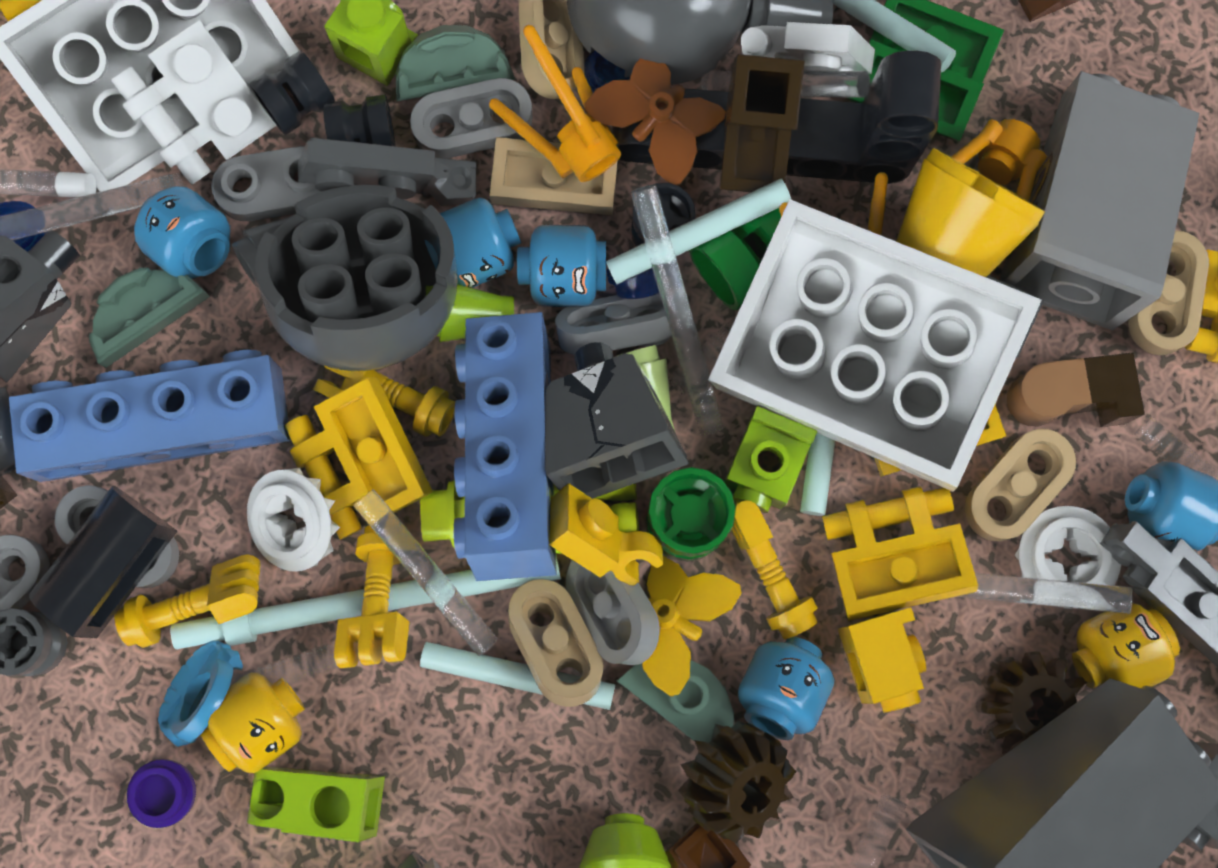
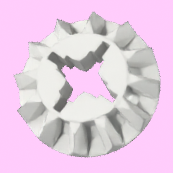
M300 468L275 470L261 477L254 485L247 504L248 527L258 550L273 565L295 572L317 566L322 558L333 552L330 539L340 528L331 520L329 512L335 500L323 497L320 492L321 479L305 477ZM294 508L295 515L303 518L306 526L297 529L296 522L288 519L286 515L279 514V512Z
M1059 506L1042 512L1032 525L1022 533L1019 548L1015 553L1022 571L1021 581L1031 587L1039 596L1040 601L1051 603L1064 609L1086 607L1098 602L1114 587L1121 568V564L1112 557V553L1100 544L1110 527L1102 518L1080 507ZM1065 538L1066 541H1069V547L1072 552L1081 553V557H1091V561L1071 567L1069 577L1064 574L1062 564L1045 558V554L1061 549Z

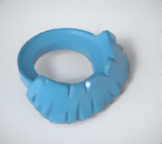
M210 641L201 646L186 661V664L181 667L172 680L171 686L167 689L164 698L165 702L160 707L158 722L160 730L175 746L180 747L197 740L207 728L210 716L221 706L229 689L233 670L242 671L243 664L238 651L231 650L229 644H224L220 641Z

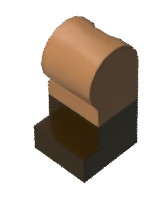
M1134 352L1042 363L1032 367L1028 372L1016 379L1007 392V405L1010 413L1017 421L1027 426L1039 427L1065 414L1092 411L1098 412L1100 427L1125 425L1145 415Z

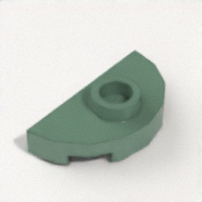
M441 25L421 33L404 50L396 69V100L402 101L423 97L434 92L496 78L514 80L515 77L505 51L489 34L467 25Z
M148 267L138 268L116 278L97 299L96 303L99 307L93 318V332L89 334V343L98 364L107 368L210 296L188 275H180L176 278L164 270H150Z
M692 660L690 662V678L679 695L670 697L654 686L643 670L642 664L634 665L617 680L618 683L693 741L710 742L715 724L729 726L730 728L733 726L734 711L726 688L708 668Z

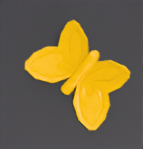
M663 556V565L659 568L651 565L647 580L650 594L648 600L659 620V640L655 651L648 660L642 663V667L654 686L671 697L679 695L690 678L691 651L680 633L692 641H697L702 635V628L690 621L710 622L732 610L742 591L740 584L724 575L703 572L688 577L679 564Z

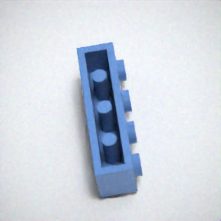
M542 312L466 319V344H458L455 348L458 380L460 383L465 382V399L455 401L457 434L459 439L465 438V457L455 458L454 462L456 492L458 497H465V517L455 518L454 546L457 558H466L476 581L557 575L556 549L549 545L551 497L554 495V483L546 475L545 406L546 388L551 383V352Z
M239 350L225 354L221 363L199 366L197 361L178 360L160 365L159 373L136 376L135 372L119 370L97 375L96 383L73 386L71 382L48 381L32 386V393L9 397L16 473L38 482H45L291 441L284 426L289 420L282 369L269 355L262 356V353L258 350Z

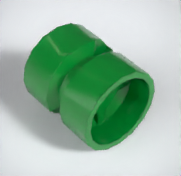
M779 208L689 250L690 257L701 277L722 303L732 310H739L781 219Z
M690 467L673 471L659 482L651 495L645 522L648 533L656 536L661 541L663 554L671 559L689 562L703 559L719 547L733 527L736 508L732 493L721 478L708 470Z

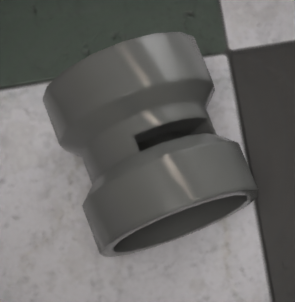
M15 608L0 611V675L34 677L47 674L59 665L65 656L68 644L64 630L41 612ZM18 631H20V633H18V634L16 635V637H15L14 639H12V637L14 636V634L17 633Z

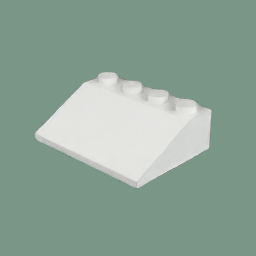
M42 0L0 27V59L83 170L94 175L96 187L104 198L107 199L165 161L159 154L163 150L162 146L140 118L134 121L122 106L127 101L111 80L131 66L147 87L161 79L163 75L148 57V54L197 20H200L255 95L249 83L264 73L275 75L284 69L285 60L299 51L266 0ZM177 94L161 103L183 134L199 125Z
M789 199L708 380L717 390L815 429L817 433L954 492L962 479L1042 300Z

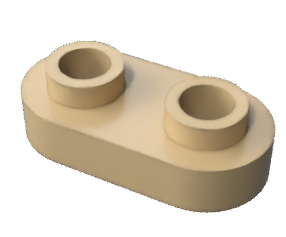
M519 0L520 47L523 74L531 88L539 95L548 99H558L559 96L534 55V51L524 36L523 29L526 25H533L571 90H574L577 87L572 78L571 71L574 67H580L584 72L583 44L577 37L570 22L567 0Z
M1175 230L1169 259L1176 267V275L1166 274L1160 298L1128 320L1132 339L1141 349L1150 354H1172L1191 343L1199 331L1209 258L1204 245L1195 236L1184 231ZM1153 316L1161 317L1166 322V334H1160L1153 328Z
M1049 429L1032 430L1016 439L971 489L966 498L965 516L972 530L982 538L990 541H1005L1024 533L1065 487L1075 472L1076 457L1069 441L1058 432ZM1031 453L1038 454L1044 459L1046 469L1042 475L1035 474L1030 470L1028 457ZM990 499H997L1004 504L1006 515L1002 521L994 520L988 514L987 504Z
M545 579L532 580L521 585L510 599L508 622L511 633L541 693L549 701L560 706L573 707L586 703L597 693L603 674V659L598 653L596 644L570 594L560 584ZM537 612H544L551 617L552 622L547 626L539 627L532 624L529 618ZM571 667L580 673L581 678L574 683H566L558 678L557 673L562 668Z

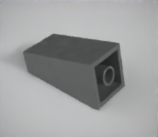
M1110 678L916 818L906 830L936 868H1159L1218 803V781L1208 768L1211 764L1210 757L1197 743L1186 736L1175 720V717L1178 715L1177 710L1167 697L1150 686L1138 688Z

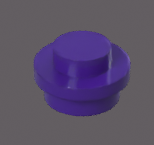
M168 759L151 761L140 767L132 776L127 788V804L130 812L140 823L152 828H164L181 821L192 809L196 797L195 781L189 770L179 762Z

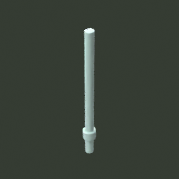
M557 555V575L476 581L472 570H465L394 583L389 588L388 611L520 587L532 580H559L561 578ZM364 589L256 608L247 615L222 624H218L214 616L171 624L170 628L172 644L175 649L204 645L210 641H225L226 644L234 646L256 642L258 634L361 616Z

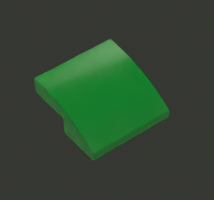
M886 0L885 7L956 50V55L950 66L944 72H941L939 121L936 134L959 142L984 86L982 82L1002 38L1004 29L929 0ZM875 30L869 41V44L875 49L872 74L856 73L846 98L856 103L863 102L881 61L893 53L907 51Z

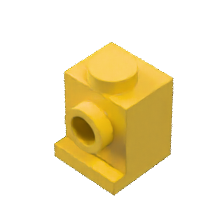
M911 607L838 628L861 703L876 704L880 702L883 713L903 709L921 702L918 690L924 689L920 673L926 672V661L918 639L914 634L906 635L903 626L904 623L915 620Z

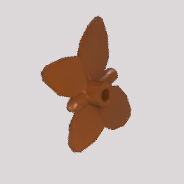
M641 58L635 63L630 80H613L597 88L585 102V112L594 120L600 121L601 124L625 128L640 122L632 131L633 137L639 142L644 141L653 130L649 153L656 172L665 181L674 185H680L692 170L697 154L696 137L711 132L724 121L726 113L720 105L703 98H683L685 88L682 85H676L671 88V72L666 64Z

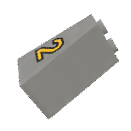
M1081 71L1061 97L1043 150L1047 158L1036 174L1029 202L1043 209L1045 213L1039 221V225L1007 256L999 280L1044 300L1042 304L1044 306L1110 330H1114L1158 300L1165 283L1200 113L1180 106L1171 97L1159 94L1148 95L1122 86L1120 81L1112 76L1089 74Z

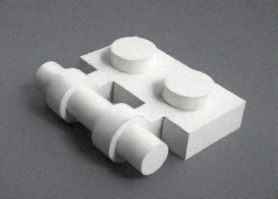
M197 20L148 54V57L163 75L161 79L147 87L131 66L111 80L127 102L122 106L134 121L139 118L162 146L163 150L159 152L161 157L170 168L176 165L191 185L211 172L196 151L211 140L223 157L228 160L276 126L270 115L200 20ZM174 94L178 95L199 123V125L186 134L181 132L161 105V103Z
M787 22L786 27L765 25L750 27L744 31L741 37L744 55L804 60V69L816 71L815 78L818 80L850 83L853 80V73L872 74L875 49L851 25Z

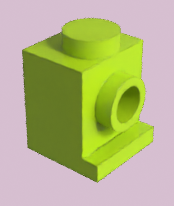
M341 0L324 25L338 59L386 86L389 85L395 76L404 50L418 37L417 33L407 28L402 10L391 0Z
M757 406L750 417L724 480L728 488L735 490L733 500L737 503L745 500L756 503L762 513H768L770 506L781 510L788 503L817 430ZM769 451L776 454L780 460L779 470L776 472H766L761 469L758 464L759 453Z

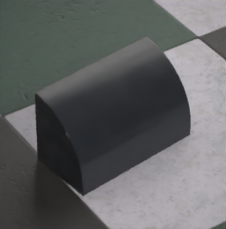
M112 486L31 591L29 598L41 613L70 636L97 639L177 533V530L121 489Z

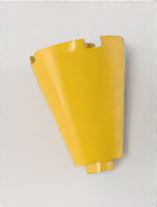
M932 148L927 158L923 159L896 242L987 277L1039 225V221L1045 211L1004 186L979 174V172Z

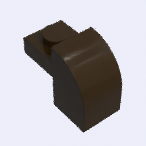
M739 54L734 58L724 126L726 127L720 190L753 192L780 178L786 183L791 130H796L798 126L804 60Z

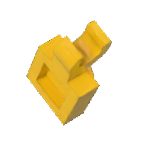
M570 483L551 497L549 545L601 578L611 570L619 581L635 586L639 583V563L636 559L646 560L656 568L663 565L661 541L656 536L647 532L634 531L626 533L619 531L618 516L603 501L596 498L592 499Z

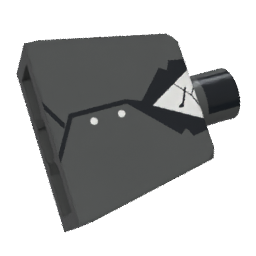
M49 230L28 252L7 236H0V378L6 383L72 304L57 279L80 257V254L65 238L53 230Z
M600 342L586 344L580 347L574 355L577 372L551 381L546 388L545 470L546 475L559 491L570 483L593 499L689 464L687 455L653 386L634 355L624 353L613 357L612 349L607 344Z

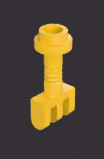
M324 366V368L345 377L340 388L324 379H318L313 388L314 391L330 398L367 377H378L391 406L413 416V430L425 437L431 433L442 436L449 428L455 415V401L449 399L448 391L438 386H433L426 394H423L411 387H405L404 384L389 379L375 370L347 371Z
M748 500L736 503L731 532L740 549L746 550L753 566L757 568V573L760 574V579L763 580V585L766 586L765 589L776 609V612L766 618L771 630H779L784 640L805 632L818 623L813 613L818 609L813 597L808 596L799 600L789 578L785 577L786 572L782 571L783 567L780 565V561L777 559V555L769 539L773 538V535L756 503Z
M387 523L370 524L365 527L364 534L357 538L355 554L360 560L367 563L361 616L338 619L334 659L336 665L341 669L355 667L358 660L365 666L379 664L382 660V655L389 663L403 661L406 657L409 621L397 611L388 612L389 588L391 586L393 565L405 561L408 550V543L402 538L403 531L395 525Z
M246 554L212 566L209 584L154 604L144 595L127 599L124 607L120 608L114 615L115 626L121 640L127 646L137 644L145 648L159 643L161 638L160 628L185 618L211 611L218 624H222L253 612L258 604L257 592L259 589L260 560L253 555Z

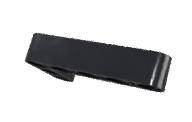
M902 51L886 56L881 61L862 103L801 98L798 126L796 130H791L786 176L875 183L876 175L884 172L888 176V184L904 181L910 175L938 130L941 60L933 54L922 51ZM685 88L683 98L700 97L720 105L726 111L728 92ZM725 119L711 132L696 137L697 154L693 168L721 170L726 127L724 126ZM640 122L625 128L611 127V132L618 141L616 146L621 152L619 160L653 164L649 153L653 130L644 141L639 142L633 137L632 131Z

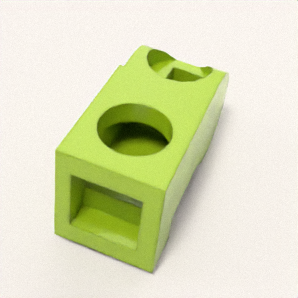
M265 767L254 773L247 823L260 827L281 829V832L351 842H361L376 837L385 776Z

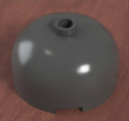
M567 0V9L572 27L580 42L589 53L595 49L606 60L626 70L624 77L629 79L635 63L640 58L664 63L671 72V85L698 79L716 69L718 62L729 53L737 42L751 6V0Z
M352 185L316 193L294 204L297 214L284 222L273 234L266 231L261 238L255 256V274L269 319L278 334L289 346L318 364L347 371L376 370L398 364L425 348L442 330L453 309L457 294L458 276L451 231L444 218L433 206L429 205L424 209L412 202L397 198L395 188L380 185ZM425 240L433 246L437 253L439 262L437 269L430 257ZM425 286H434L426 296Z

